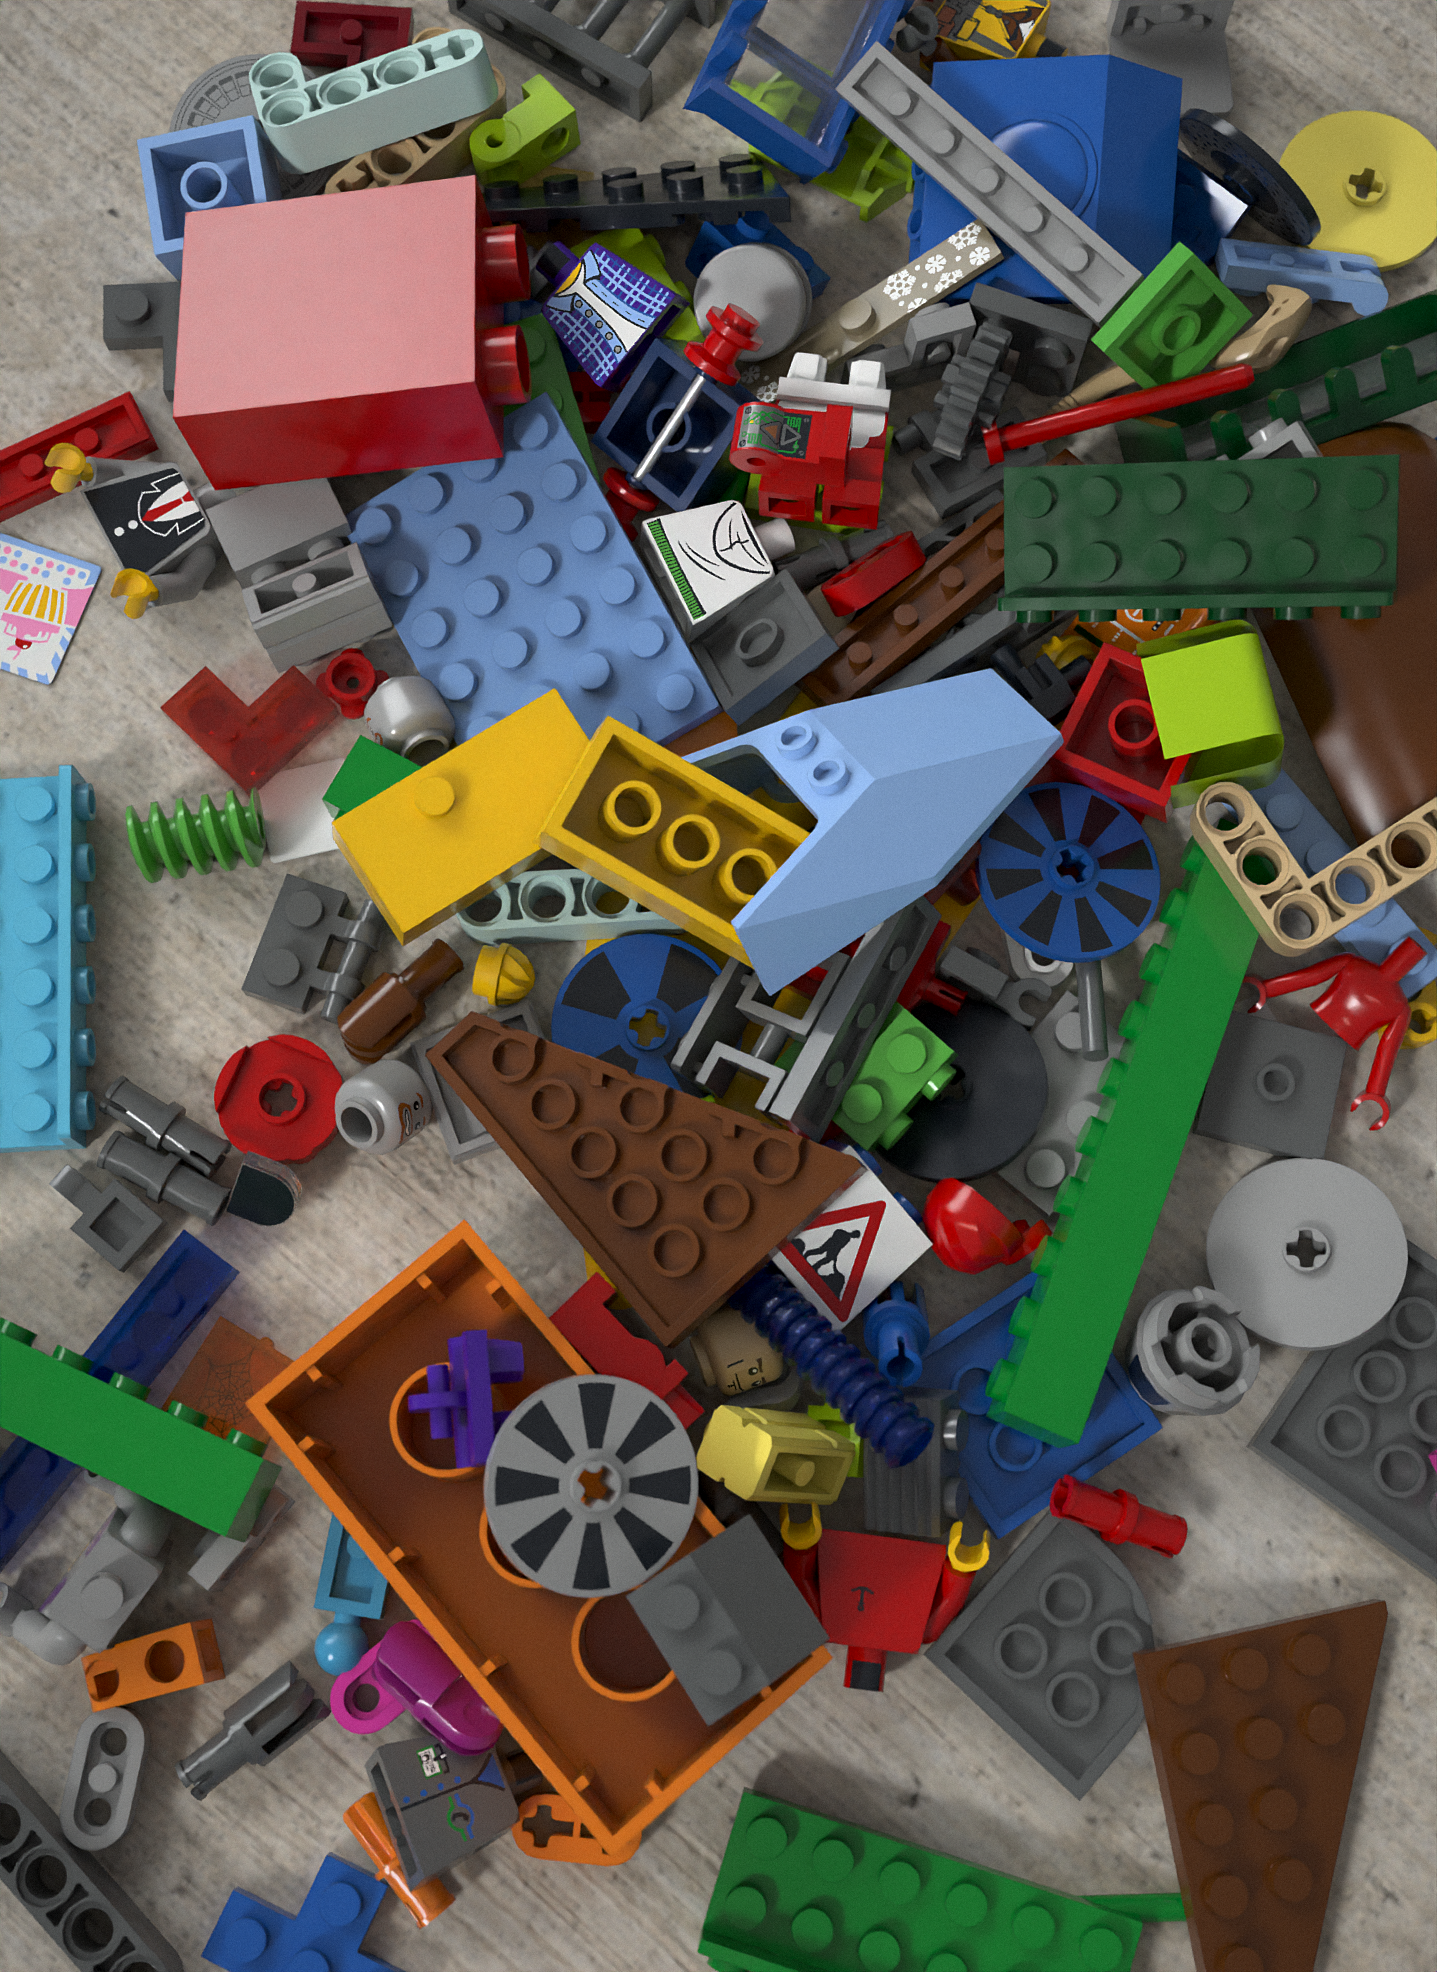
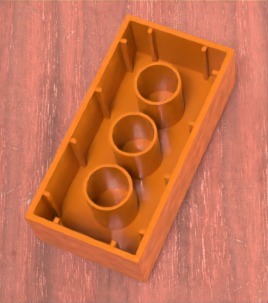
M464 1219L244 1404L612 1858L834 1657L822 1644L773 1683L709 1727L707 1726L626 1597L674 1563L726 1530L698 1496L690 1527L672 1558L652 1577L627 1591L593 1598L569 1596L539 1585L525 1576L511 1563L498 1545L488 1521L484 1499L486 1465L475 1468L456 1469L453 1410H451L453 1437L431 1439L430 1412H409L408 1397L428 1393L427 1366L448 1365L451 1391L448 1339L460 1337L464 1331L487 1330V1339L513 1341L522 1344L524 1360L523 1380L514 1384L491 1385L493 1412L514 1411L531 1394L555 1381L578 1375H595V1373ZM602 1468L597 1473L583 1471L579 1475L577 1482L582 1484L585 1489L580 1499L582 1503L588 1497L600 1500L604 1497L607 1489L600 1483V1477L604 1472Z

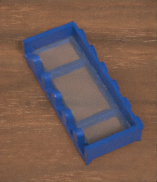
M733 0L683 109L707 115L800 177L799 182L803 185L823 172L830 174L840 164L847 151L848 142L843 138L850 122H855L861 116L840 97L835 89L876 41L890 53L892 52L894 40L889 36L895 23L900 22L905 17L915 0Z

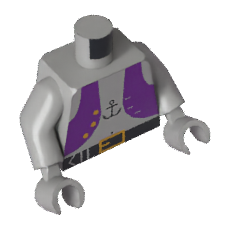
M88 1469L84 1470L85 1482L114 1496L117 1506L38 1608V1611L33 1609L31 1601L6 1583H0V1591L3 1592L0 1602V1633L7 1637L13 1636L25 1647L53 1665L63 1666L70 1664L87 1646L101 1653L164 1569L173 1542L168 1539L172 1530V1520L163 1506Z

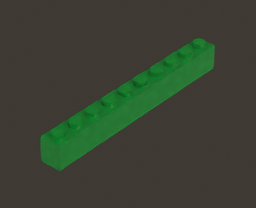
M1219 818L1212 825L1221 831H1229L1238 827V825L1223 818ZM1193 835L1189 839L1179 863L1181 868L1187 870L1180 889L1177 887L1172 889L1160 913L1159 922L1166 925L1160 944L1154 943L1149 948L1140 967L1139 978L1146 981L1139 1001L1132 1000L1119 1024L1118 1035L1125 1038L1120 1051L1119 1059L1111 1057L1099 1078L1096 1092L1104 1096L1097 1117L1091 1115L1087 1118L1078 1135L1075 1151L1082 1154L1075 1176L1067 1175L1056 1195L1053 1211L1059 1213L1060 1217L1053 1236H1044L1033 1257L1031 1272L1038 1274L1031 1296L1030 1298L1023 1296L1012 1314L1008 1333L1014 1335L1015 1339L1007 1360L1000 1358L997 1361L985 1390V1395L992 1398L986 1417L1057 1448L1079 1444L1259 936V932ZM1251 855L1243 859L1242 870L1250 882L1257 885H1267L1273 882L1275 870L1267 858L1260 855Z

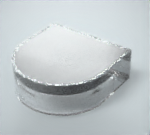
M248 1150L241 1163L224 1212L258 1226L275 1227L282 1225L292 1217L301 1199L302 1189L300 1181L287 1166Z

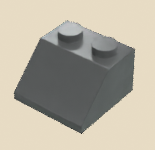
M750 1514L626 1596L708 1727L773 1683L830 1639Z

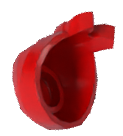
M942 1178L928 1194L922 1212L926 1235L932 1242L931 1248L937 1257L951 1270L969 1275H976L999 1263L1006 1266L1017 1263L1037 1249L1045 1235L1052 1236L1053 1234L1043 1219L1039 1220L1032 1227L1029 1226L1026 1219L1015 1220L1013 1223L1010 1222L983 1196L955 1178Z

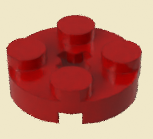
M279 1034L267 1037L269 1040L257 1042L251 1047L244 1046L228 1059L218 1076L215 1086V1109L219 1114L220 1125L225 1131L224 1133L240 1152L255 1161L277 1166L310 1162L333 1141L339 1132L334 1107L336 1094L345 1080L327 1053L307 1039ZM284 1084L292 1085L291 1096L297 1101L295 1108L292 1111L284 1110L279 1117L271 1116L272 1106L264 1100L269 1090L279 1092Z

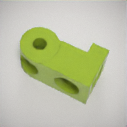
M540 73L521 85L523 102L505 113L501 119L487 120L480 123L472 131L469 138L470 150L476 177L482 186L487 183L504 180L518 181L519 185H521L581 144L576 109Z

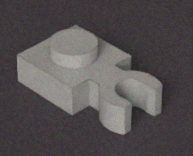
M274 1484L246 1542L230 1539L210 1530L196 1546L193 1554L199 1560L188 1571V1574L207 1591H223L266 1540L264 1536L283 1518L295 1501Z

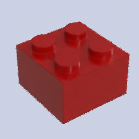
M1104 642L1059 731L1062 734L1064 743L1049 759L1054 774L1079 785L1094 789L1119 803L1167 824L1174 811L1171 786L1188 782L1203 750L1168 759L1164 758L1141 662L1143 658Z

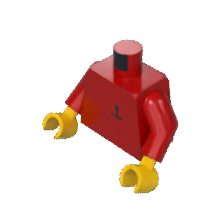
M811 1502L812 1516L808 1521L801 1524L793 1523L789 1520L788 1504H782L779 1509L781 1535L784 1540L783 1566L830 1639L826 1642L847 1645L843 1687L883 1692L888 1651L918 1654L921 1645L936 1642L964 1607L977 1570L982 1568L989 1559L990 1532L988 1530L984 1531L983 1540L980 1544L972 1547L966 1546L960 1542L963 1522H955L952 1525L948 1555L946 1556L947 1545L823 1529L820 1510L815 1502Z

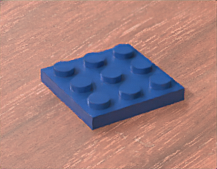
M1033 1272L931 1338L927 1349L920 1356L923 1366L921 1377L914 1384L910 1385L913 1387L959 1391L961 1395L959 1401L960 1409L965 1410L969 1418V1435L964 1450L960 1451L958 1457L961 1462L958 1471L960 1477L966 1478L968 1482L970 1502L995 1540L1002 1538L1049 1506L1052 1490L1060 1478L1064 1479V1475L1073 1476L1077 1480L1084 1482L1163 1428L1148 1404L1139 1397L1131 1385L1128 1375L1112 1352L1079 1444L1057 1448L986 1417L992 1402V1398L985 1395L987 1382L997 1361L1000 1358L1007 1360L1015 1339L1014 1335L1008 1333L1009 1323L1020 1299L1023 1296L1028 1298L1031 1296L1038 1274ZM896 1372V1385H902L901 1372Z

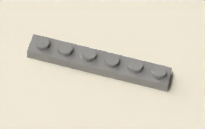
M878 41L871 46L835 89L844 101L1100 328L1103 327L1145 280L1140 271Z

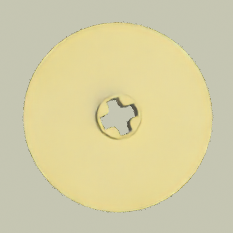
M1344 111L1322 117L1303 128L1291 140L1283 152L1279 165L1291 176L1309 199L1321 224L1319 235L1309 245H1297L1298 247L1366 255L1376 261L1379 271L1382 273L1397 269L1414 261L1436 240L1437 150L1425 136L1409 124L1378 112ZM1357 184L1368 187L1367 199H1361L1356 196Z

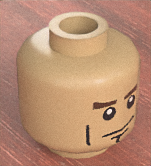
M745 1299L716 1310L697 1327L698 1335L689 1338L696 1363L706 1387L717 1385L718 1389L728 1396L745 1392L779 1378L783 1372L781 1353L792 1349L789 1335L779 1312L767 1316L761 1304L753 1299Z

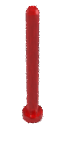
M1239 363L998 429L994 420L991 429L981 426L990 466L1005 462L1004 452L1247 388L1255 381L1252 366Z

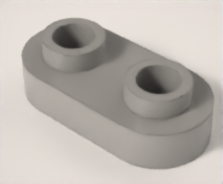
M117 1706L94 1712L84 1720L77 1733L60 1808V1824L66 1838L81 1849L100 1850L113 1845L128 1833L133 1824L151 1736L145 1719L132 1708ZM112 1728H119L126 1734L127 1745L121 1754H115L107 1747L106 1737ZM97 1798L106 1800L111 1807V1817L106 1824L95 1822L91 1816V1806Z

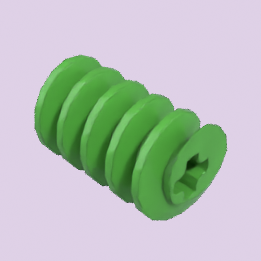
M256 787L251 789L249 805L243 807L234 790H229L226 792L223 810L216 809L209 794L201 795L199 811L196 814L190 812L183 797L176 798L174 814L170 818H166L158 801L150 803L148 821L141 822L133 805H129L126 808V828L131 852L143 876L150 883H155L162 879L165 866L170 875L175 879L186 877L190 861L196 872L200 875H207L212 871L215 857L226 872L233 871L237 867L240 852L251 868L258 867L262 863L266 845V828L262 803Z

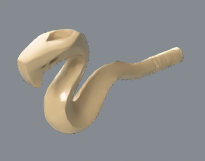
M1275 284L1268 285L1266 294L1271 307L1250 329L1242 335L1230 339L1209 364L1215 369H1221L1245 363L1252 366L1254 374L1272 368L1284 357L1305 326L1312 310L1310 296L1297 288ZM1115 364L1093 375L1074 389L1069 396L1064 397L1063 400H1060L1057 405L1055 404L1040 417L1098 402L1111 392L1131 386L1137 382Z

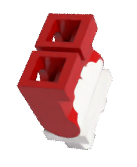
M798 352L793 358L787 377H779L776 405L788 409L826 412L827 404L853 406L852 440L844 487L824 485L822 523L877 530L891 390L886 389L884 364L867 360L852 362L849 385L825 382L827 359L816 354ZM761 474L758 490L759 516L814 522L820 484L771 478V475ZM781 499L795 500L798 502L789 503L786 501H782ZM842 506H844V507H852V508H860V509H858V510H848V509L843 508Z

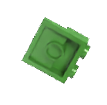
M1179 241L1091 340L1142 388L1146 389L1198 375L1250 319L1253 313L1191 250Z
M895 1001L837 1108L832 1121L866 1151L873 1153L880 1144L886 1150L891 1149L913 1124V1120L906 1115L923 1095L930 1101L934 1100L954 1078L957 1071L950 1064L956 1059L958 1054ZM795 1040L774 1066L790 1073L805 1044Z

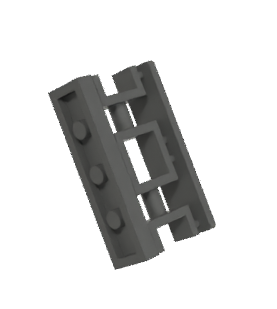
M922 895L866 932L853 958L838 951L816 965L828 970V973L802 1020L773 1009L782 989L770 996L763 988L755 970L730 956L721 974L713 981L708 997L690 1030L680 1040L677 1053L671 1062V1069L696 1089L705 1093H711L720 1099L724 1097L737 1071L766 1083L754 1107L772 1122L781 1126L786 1125L797 1135L819 1144L942 915ZM751 1020L763 1026L764 1029L750 1055L734 1048ZM789 1037L805 1044L790 1073L774 1066Z

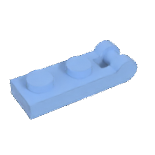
M1220 238L1215 256L1220 281L1236 294L1258 296L1262 292L1266 293L1267 286L1271 284L1289 286L1307 293L1312 303H1316L1320 299L1352 303L1354 310L1364 316L1381 311L1388 302L1389 295L1384 281L1381 279L1378 265L1372 257Z

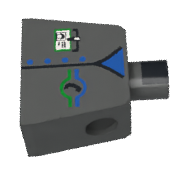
M433 1735L388 1743L377 1747L364 1765L410 1892L422 1888L508 1833L520 1821L519 1810L513 1796L542 1784L541 1770L522 1747L500 1756L497 1755L495 1747L479 1756H460L447 1749Z

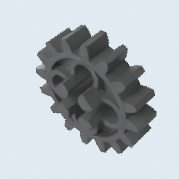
M984 321L983 326H980L975 340L972 339L966 358L954 354L951 364L948 363L941 378V382L944 383L942 390L938 391L933 407L942 410V419L934 436L936 438L932 445L934 451L961 461L963 455H966L971 441L973 442L978 426L991 429L994 420H997L1004 403L1002 401L1003 395L1008 391L1012 381V376L1002 373V367L1009 353V346L1013 338L1012 332Z

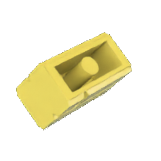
M720 1405L718 1409L714 1410L712 1418L704 1429L703 1441L696 1456L697 1469L717 1482H725L724 1486L746 1501L799 1504L815 1502L818 1505H831L838 1499L856 1452L855 1443L833 1430H826L825 1425L805 1413L747 1407L742 1409L737 1406Z

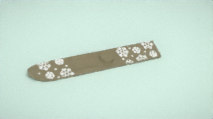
M976 219L859 297L848 301L842 308L804 331L785 350L770 358L759 361L741 373L738 383L762 402L775 404L779 377H787L796 353L816 354L827 359V374L909 321L910 318L915 317L916 313L923 308L935 304L1004 259V256L986 226Z

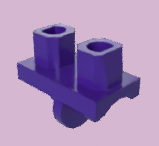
M487 1330L464 1331L462 1336L448 1339L451 1391L448 1365L427 1366L428 1393L408 1397L409 1412H430L431 1439L453 1437L451 1410H453L456 1469L475 1468L487 1464L493 1442L502 1425L513 1412L492 1411L491 1385L521 1382L524 1373L523 1347L520 1342L487 1339Z

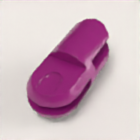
M400 1621L388 1629L373 1662L371 1676L447 1749L460 1756H479L493 1748L504 1729L503 1723L440 1645L414 1622Z

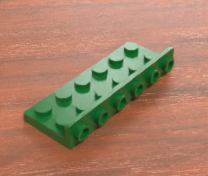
M744 1787L699 1934L697 1952L709 1957L707 1964L718 1972H1130L1143 1922L1140 1917L1114 1910L1090 1900Z

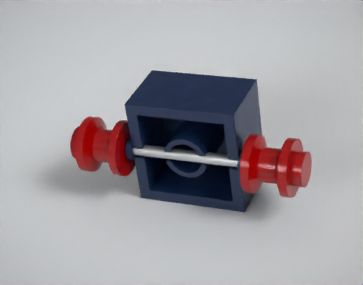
M728 303L725 310L715 306L709 309L706 318L712 330L703 343L655 338L591 439L594 445L627 471L609 467L603 475V481L609 488L606 497L632 543L638 536V531L632 521L639 510L653 512L659 504L658 497L676 512L716 504L739 471L729 460L738 407L745 403L762 401L738 383L741 374L736 368L735 363L744 350L758 352L764 342L756 333L760 323L737 305Z

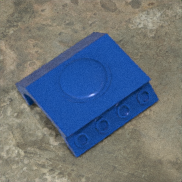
M1109 54L933 63L932 83L928 86L1140 271L1145 279L1171 251L1182 78ZM912 162L911 168L912 178L915 181L913 210L907 223V234L910 238L909 263L977 219L914 162ZM988 228L987 230L1003 254L1004 259L935 303H947L950 307L970 301L976 282L1042 304H1073Z

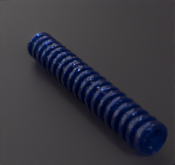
M770 1262L762 1267L727 1300V1304L735 1311L740 1310V1316L749 1325L754 1323V1331L761 1338H768V1345L775 1352H782V1359L790 1367L797 1366L796 1373L804 1381L811 1380V1388L818 1395H825V1402L833 1410L840 1409V1418L847 1424L855 1423L854 1432L860 1438H870L869 1447L876 1454L885 1453L884 1462L891 1469L908 1465L929 1445L933 1437L935 1424L927 1416L919 1418L920 1409L913 1402L904 1403L905 1394L898 1387L889 1388L890 1380L882 1372L875 1373L876 1366L868 1358L860 1359L861 1351L854 1344H846V1336L840 1330H832V1323L824 1315L818 1316V1309L810 1301L804 1302V1295L797 1288H790V1281L783 1274H776V1268Z

